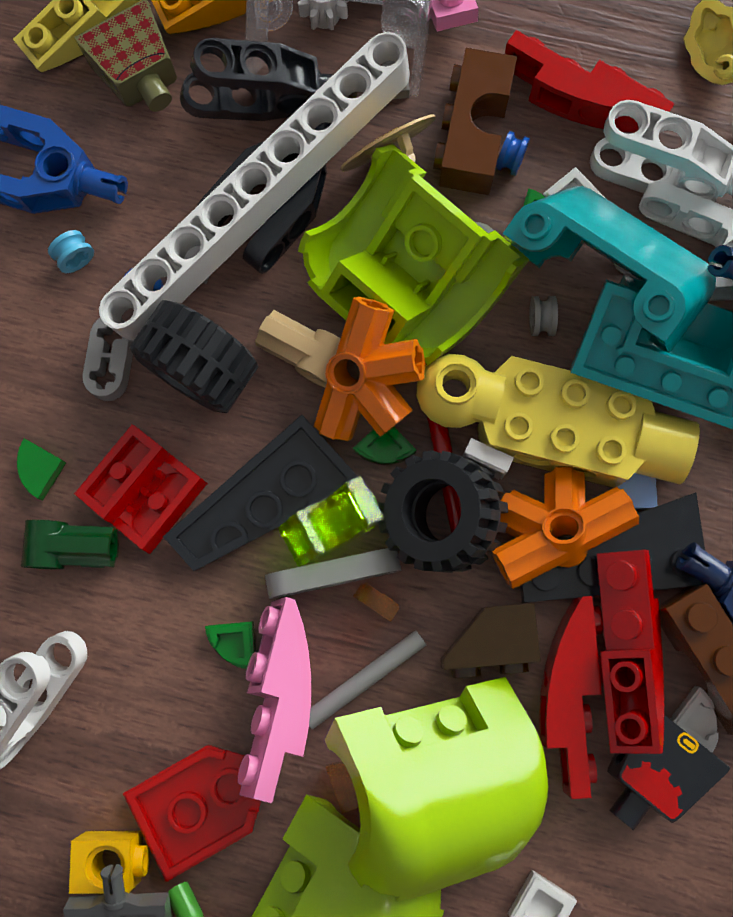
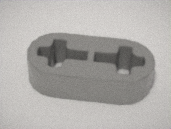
M99 318L93 324L90 331L83 369V383L85 388L96 398L103 401H113L120 398L128 386L133 353L129 346L133 341L126 340L123 337L122 339H115L112 344L111 353H109L110 345L105 341L104 335H111L113 330ZM107 363H109L108 370L115 377V381L107 382L105 389H103L96 382L97 377L105 376Z

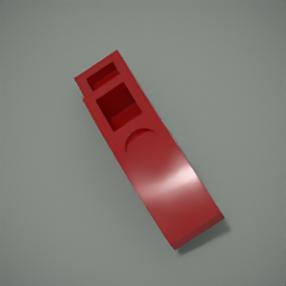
M515 30L506 44L505 54L517 56L514 75L532 85L528 101L570 121L604 129L609 112L620 101L634 100L670 112L675 104L665 98L657 89L644 86L629 77L621 68L610 66L600 59L593 70L588 72L575 60L562 57L545 47L539 39L528 37L518 30ZM620 116L615 119V125L621 132L635 133L639 130L637 122L630 116Z
M649 550L597 553L606 647L605 651H601L610 753L662 754L664 745L663 650L658 598H654Z
M593 596L574 598L565 612L552 640L545 664L540 693L539 738L542 745L547 749L559 748L562 789L571 799L592 798L590 784L597 783L596 760L593 753H587L586 734L592 733L593 729L592 713L589 704H583L582 696L602 695L601 683H604L601 654H598L596 635L602 634V614L599 606H593Z

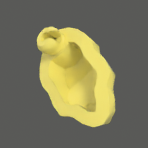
M702 0L692 13L690 27L684 37L685 47L691 55L692 66L703 78L713 84L727 85L733 83V7L725 6L718 0Z

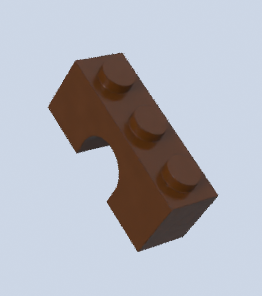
M466 48L463 64H454L449 91L457 92L455 103H446L441 130L449 131L447 142H438L433 169L441 170L440 187L483 195L490 194L502 136L481 131L474 125L473 121L482 116L505 117L517 56Z
M707 584L691 586L659 605L661 628L674 649L685 653L696 665L708 688L704 691L714 704L717 718L727 734L733 735V624Z

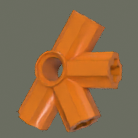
M359 296L353 298L336 355L326 365L325 375L327 384L313 426L319 430V434L333 440L349 441L354 437L360 415L362 414L381 437L413 411L393 385L421 381L425 378L424 369L426 363L423 348L419 345L418 339L384 344L395 311L389 308L388 305L374 299ZM348 359L355 362L359 367V380L354 379L348 373Z
M570 466L555 467L553 471L544 475V503L516 490L504 494L500 501L507 502L508 513L501 514L500 522L508 523L505 533L516 538L497 547L492 551V555L506 583L514 589L557 566L573 567L580 564L588 554V550L638 525L639 515L631 498L624 489H619L616 486L586 502L585 473L579 472ZM561 535L574 536L568 540L557 539Z

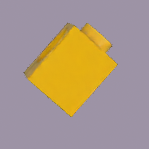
M85 831L73 839L70 851L69 894L104 893L100 875L101 870L105 867L102 859L104 850L113 851L119 856L121 866L123 867L125 892L130 893L141 882V877H145L148 871L149 849L147 845H142V832Z

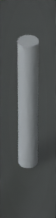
M415 630L314 704L310 709L309 727L312 730L424 648L426 643Z

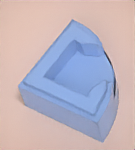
M634 473L629 480L617 486L619 489L625 490L631 498L635 510H648L658 506L656 478Z

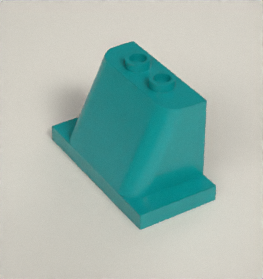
M623 274L620 284L606 279L570 368L571 373L733 429V311L707 303L669 353L649 342L651 333L643 329L635 318L633 312L634 300L645 283L640 279Z

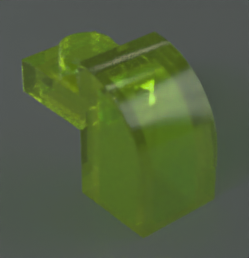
M359 476L343 484L327 499L296 512L279 526L278 530L297 566L301 567L363 536L376 527L375 524L384 517L378 508L375 496L368 490L362 477Z

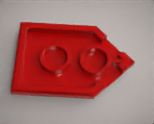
M208 744L123 793L166 882L253 832L261 801L239 795L242 785L238 783V772L245 755Z

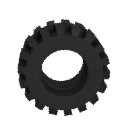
M162 300L129 346L134 357L149 371L180 393L214 412L228 413L258 369V364L249 350L231 334L197 311L183 304Z
M433 450L424 451L423 458L412 455L405 459L406 469L396 466L390 473L395 480L392 484L384 483L381 489L382 493L387 494L385 503L378 502L377 508L378 513L384 514L385 520L378 522L380 533L390 535L385 541L389 550L400 551L397 556L404 564H414L415 569L422 571L464 572L471 570L472 564L481 565L489 558L485 553L488 550L494 551L499 547L501 542L496 540L495 537L497 532L505 533L508 524L500 522L501 514L508 513V504L499 499V496L504 494L501 484L492 481L494 475L488 469L479 466V463L447 451H442V453ZM452 486L461 502V517L455 530L448 537L439 541L428 528L426 510L430 499L437 491L444 487Z

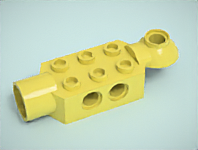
M447 354L426 366L424 369L425 378L417 381L416 396L420 408L431 421L451 428H461L479 422L477 430L480 442L514 457L512 462L547 471H553L555 467L570 466L579 472H584L586 481L614 488L629 480L634 473L675 484H682L687 478L696 456L700 435L698 422L656 412L650 400L571 373L570 370L511 356L495 372L485 370L478 361L459 354ZM456 379L464 383L467 393L460 397H453L444 391L442 385L448 380Z

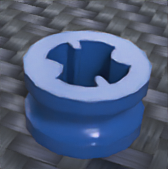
M509 131L495 169L501 171L503 168H508L511 171V175L516 176L530 138L525 136L523 139H517L515 132Z

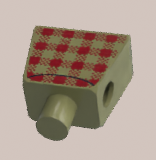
M147 0L137 2L74 37L89 66L125 106H133L144 100L151 111L158 112L165 109L171 103L172 96L166 87L176 81L177 75Z

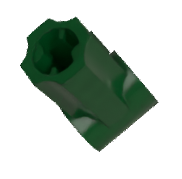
M25 520L21 567L55 570L64 569L65 566L114 568L119 553L117 528L70 526L67 522L53 520Z

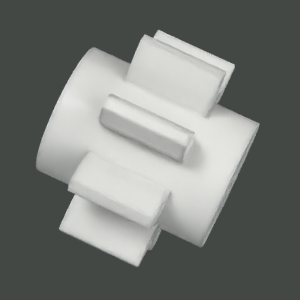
M300 0L298 2L300 17L310 16L311 29L313 30L317 27L334 30V25L337 24L340 18H348L346 3L349 0Z

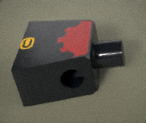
M664 715V745L662 754H614L607 772L626 788L609 811L633 831L650 808L666 820L674 823L728 773L730 767Z

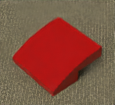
M132 424L74 494L102 519L115 526L141 550L151 554L164 538L163 536L170 531L208 483Z

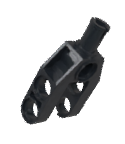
M207 38L200 41L194 49L190 63L192 73L185 78L179 99L184 110L198 118L248 121L288 118L334 74L321 73L318 69L317 57L281 43ZM204 54L218 56L224 64V71H207L202 66L200 57ZM250 57L260 58L268 66L269 74L254 75L248 70L245 63L246 59ZM197 85L205 87L211 93L212 101L208 104L195 102L189 94V88ZM240 88L246 89L253 96L254 104L247 107L237 104L232 97V91L239 90ZM357 92L350 94L347 98H356Z
M321 123L315 130H325L332 123ZM263 142L246 148L203 196L198 205ZM289 154L282 162H292L299 154ZM326 164L265 222L247 244L242 255L243 260L259 273L263 274L270 270L316 218L327 176ZM230 215L221 218L217 227H220Z

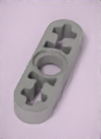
M389 548L267 574L265 575L269 599L291 596L402 571L400 561L397 558L398 552L390 551Z

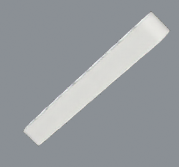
M379 33L353 55L103 297L99 306V315L103 323L126 340L134 341L162 300L181 304L404 89L409 81L410 71L406 45L403 39L395 33ZM387 61L396 62L391 66H380L381 64ZM354 92H364L358 98H347ZM321 123H332L325 130H315ZM289 154H299L292 162H282ZM266 184L264 190L259 194H250V191L255 186ZM233 215V219L229 224L217 227L221 218ZM194 246H200L197 255L185 259L189 249ZM162 277H167L166 284L161 289L153 291L156 281ZM134 308L132 317L125 323H121V317L124 312Z

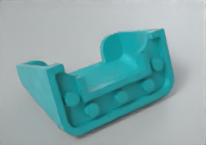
M573 186L523 206L503 232L506 239L530 259L529 262L538 268L543 265L545 260L552 257H563L571 262L582 245L586 244L643 281L645 284L634 300L633 312L635 318L643 329L651 333L649 342L669 353L709 302L716 288V276H713L708 271L707 266L709 264L595 191L584 186Z

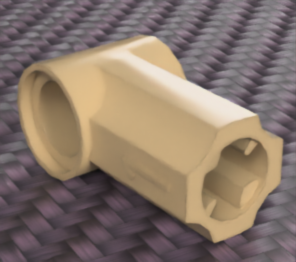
M273 310L262 322L255 343L257 347L295 366V370L306 379L325 388L327 384L325 375L326 365L336 355L341 338L322 329H317L315 332Z

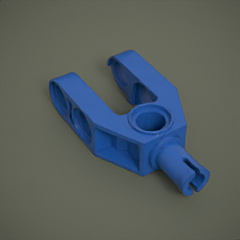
M0 105V141L39 152L35 159L33 174L30 177L22 176L20 180L0 174V204L36 214L80 207L84 196L87 194L110 200L116 204H121L124 201V196L118 195V192L127 193L128 181L125 176L95 169L85 152L51 119ZM66 170L65 173L57 176L61 171Z

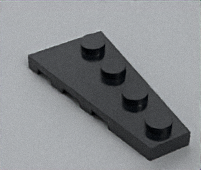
M301 415L163 537L189 567L196 571L361 484L362 480L309 421Z
M696 492L638 513V525L588 550V554L580 564L573 567L557 566L520 585L522 603L584 596H601L597 553L649 550L653 590L704 585L676 566L679 557L685 560L688 559V557L681 553L690 543L695 542L700 545V548L705 550Z

